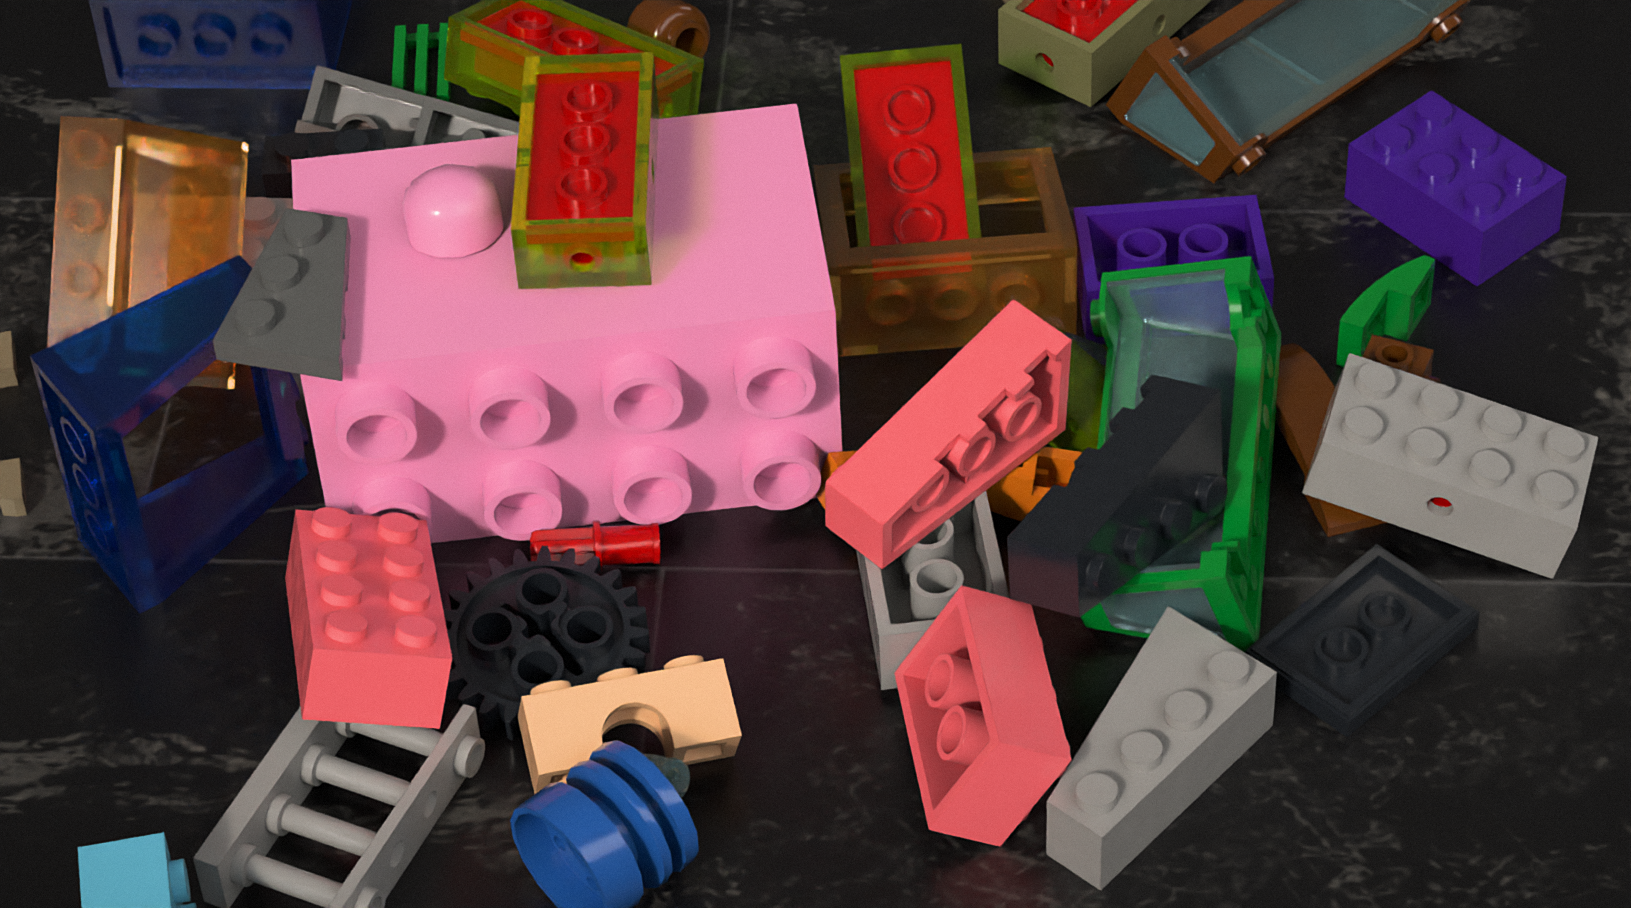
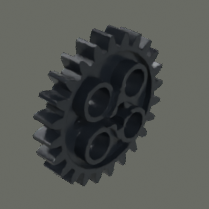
M542 546L538 553L537 561L530 562L527 561L520 549H516L513 555L514 565L505 568L498 560L491 558L489 559L491 575L487 578L471 571L466 574L469 593L451 589L448 592L451 610L446 609L443 611L452 654V663L446 698L448 700L458 698L460 708L463 704L475 707L476 713L479 712L482 730L487 732L500 721H504L507 739L513 740L520 732L518 713L521 696L531 695L530 691L534 687L543 684H533L534 681L547 680L545 682L547 683L564 680L569 681L571 687L595 683L600 675L615 669L635 668L638 674L647 672L645 654L650 652V638L645 607L638 606L637 589L635 586L623 588L620 570L615 569L602 575L600 558L597 556L589 559L581 567L576 563L575 549L569 548L560 561H552L548 546ZM589 640L595 641V642H593V643H587V644L582 643V642H584V641H589ZM501 642L495 645H488L489 643Z

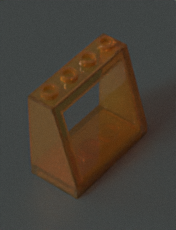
M61 116L45 376L112 383L234 389L236 363L216 359L213 339L240 292L249 144L126 119Z
M1051 147L960 154L965 206L1039 200L1046 233L850 248L845 216L867 214L862 162L813 165L815 203L836 312L838 357L965 347L1013 299L1067 337L1076 338L1077 242Z

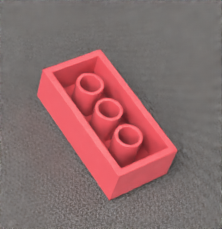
M323 507L315 511L295 510L285 580L302 719L440 729L452 654L427 520L414 519L403 513H386L382 516L349 514L342 509Z

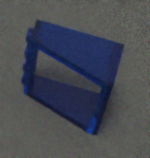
M89 0L108 87L310 89L317 65L336 70L352 0Z
M240 254L30 356L78 539L139 614L167 599L308 474L304 446L309 444V437L296 412L295 402L300 400V392L296 381L290 372L250 366L264 435L139 499L136 496L122 438L216 360L213 339L253 269Z

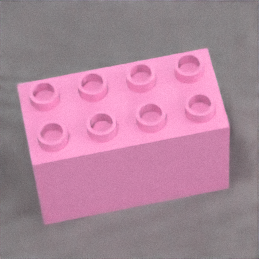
M797 104L640 121L641 192H637L635 237H626L625 258H611L610 239L604 238L603 257L597 265L590 268H577L566 262L563 257L564 239H560L559 260H545L543 240H527L526 226L534 133L291 160L293 209L345 217L348 219L351 236L348 291L345 292L344 306L346 329L345 339L342 341L343 381L300 374L326 507L342 509L349 514L382 516L386 513H403L414 519L427 520L430 542L432 544L491 536H501L517 541L530 540L531 532L535 530L592 525L593 520H599L600 524L628 520L640 525H651V523H658L659 525L670 522L682 514L754 505L769 510H787L798 507L810 499L817 498L815 494L821 485L820 473L828 453L842 451L836 312ZM444 164L475 167L493 180L501 200L503 231L500 237L486 249L464 257L437 258L416 251L410 244L404 220L402 203L405 189L411 185L412 180L425 171Z

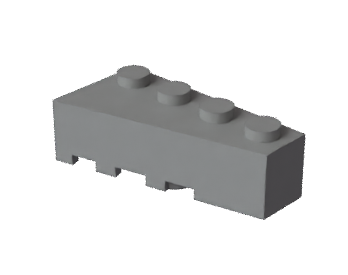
M1168 606L1047 800L1046 855L1097 889L1102 890L1273 726L1277 672Z

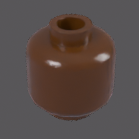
M643 0L636 6L629 17L626 28L627 45L687 69L686 72H689L701 62L707 52L710 42V25L703 12L683 0Z

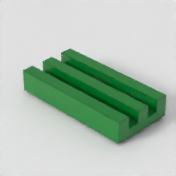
M451 22L440 23L439 32H430L429 24H417V33L407 34L406 25L395 26L392 87L406 90L408 50L416 49L414 93L427 96L429 48H439L437 97L433 98L451 103L453 53Z

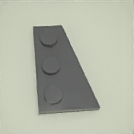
M290 208L285 209L213 339L217 360L343 381L342 341L345 339L346 329L344 306L345 292L348 291L351 242L347 218Z

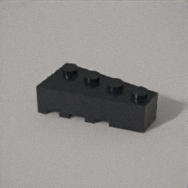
M1152 374L1140 387L1141 397L1144 398L1135 409L1122 407L1109 422L1110 431L1113 434L1100 449L1087 447L1074 461L1075 468L1071 474L1069 484L1066 487L1054 484L1007 537L1010 599L1080 618L1222 512L1227 497V482L1223 477L1221 389Z

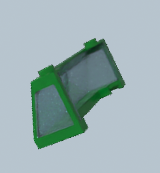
M1251 256L1103 272L1099 299H1093L1090 306V319L1094 335L1096 337H1103L1108 348L1097 449H1100L1113 434L1110 431L1109 422L1122 407L1135 409L1144 399L1141 397L1140 387L1152 374L1221 389L1223 477L1227 482V497L1222 512L1082 615L1081 619L1087 628L1148 638L1169 606L1245 652L1246 649L1259 640L1281 346L1279 326Z

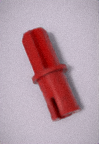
M593 520L592 527L540 529L531 532V561H537L541 547L548 546L552 561H560L569 548L575 549L576 563L579 566H583L589 559L597 556L600 558L601 572L602 565L660 564L658 523H651V525L600 527V521Z

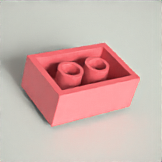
M961 585L894 674L928 829L1000 847L1019 823L1028 817L1033 806L1053 782L1063 775L1068 764L1072 761L1070 745L1065 736L1056 701V691L1052 686L1043 651V641L1039 635L1032 605Z

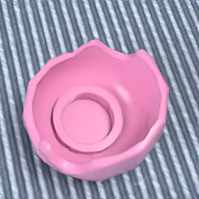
M444 164L429 169L412 180L411 185L405 189L402 203L404 220L410 244L416 251L437 258L464 257L486 249L500 237L503 231L502 207L498 189L493 180L473 166Z

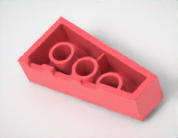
M1013 299L850 459L832 473L825 482V526L878 567L884 569L1066 430L1072 339Z

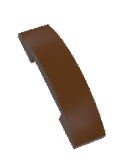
M1295 343L1280 346L1275 421L1305 474V484L1335 386L1317 361L1306 350ZM1237 356L1235 357V364H1234L1235 368H1236ZM1304 494L1327 537L1387 523Z

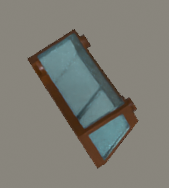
M1244 0L1182 41L1177 36L1170 40L1167 35H1164L1147 46L1106 105L1122 124L1212 183H1216L1232 171H1235L1241 177L1265 158L1267 154L1264 150L1429 39L1433 38L1439 44L1450 37L1464 23L1459 15L1471 0Z

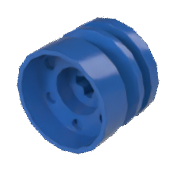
M618 740L602 744L591 753L589 760L578 762L571 767L566 777V783H549L514 809L510 819L513 840L522 861L538 886L558 908H633L639 903L644 894L643 887L657 888L668 881L672 872L684 869L694 861L699 852L696 828L687 807L674 786L652 761L634 747Z

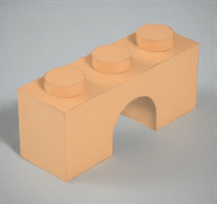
M699 655L676 658L666 663L664 670L638 674L635 668L615 669L600 675L595 683L571 687L569 681L564 680L543 683L534 687L530 691L531 695L521 696L518 722L534 794L549 783H566V777L571 767L578 762L589 760L591 753L603 744L602 737L610 729L621 724H638L654 732L663 745L668 769L734 756L742 736L723 658L704 662L703 657Z

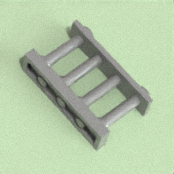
M463 704L446 731L442 733L422 727L303 720L300 706L193 857L204 902L221 908H230L244 887L257 883L324 908H384L386 898L465 778L473 777L481 766L485 753V742L480 738L476 708ZM359 733L427 756L428 758L414 779L409 782L335 757L347 737L351 738ZM326 782L395 807L379 831L375 832L300 805L314 786H319ZM292 832L361 856V858L342 884L268 858L266 854L279 836Z

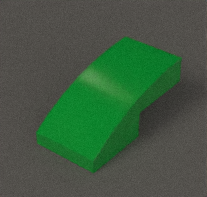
M1423 255L1395 268L1374 282L1351 304L1340 319L1336 365L1344 367L1349 353L1362 357L1372 334L1381 337L1385 334L1406 342L1408 341L1431 304L1435 258Z

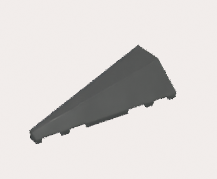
M317 65L302 120H297L294 131L296 133L344 131L347 129L383 128L386 149L529 134L534 133V126Z

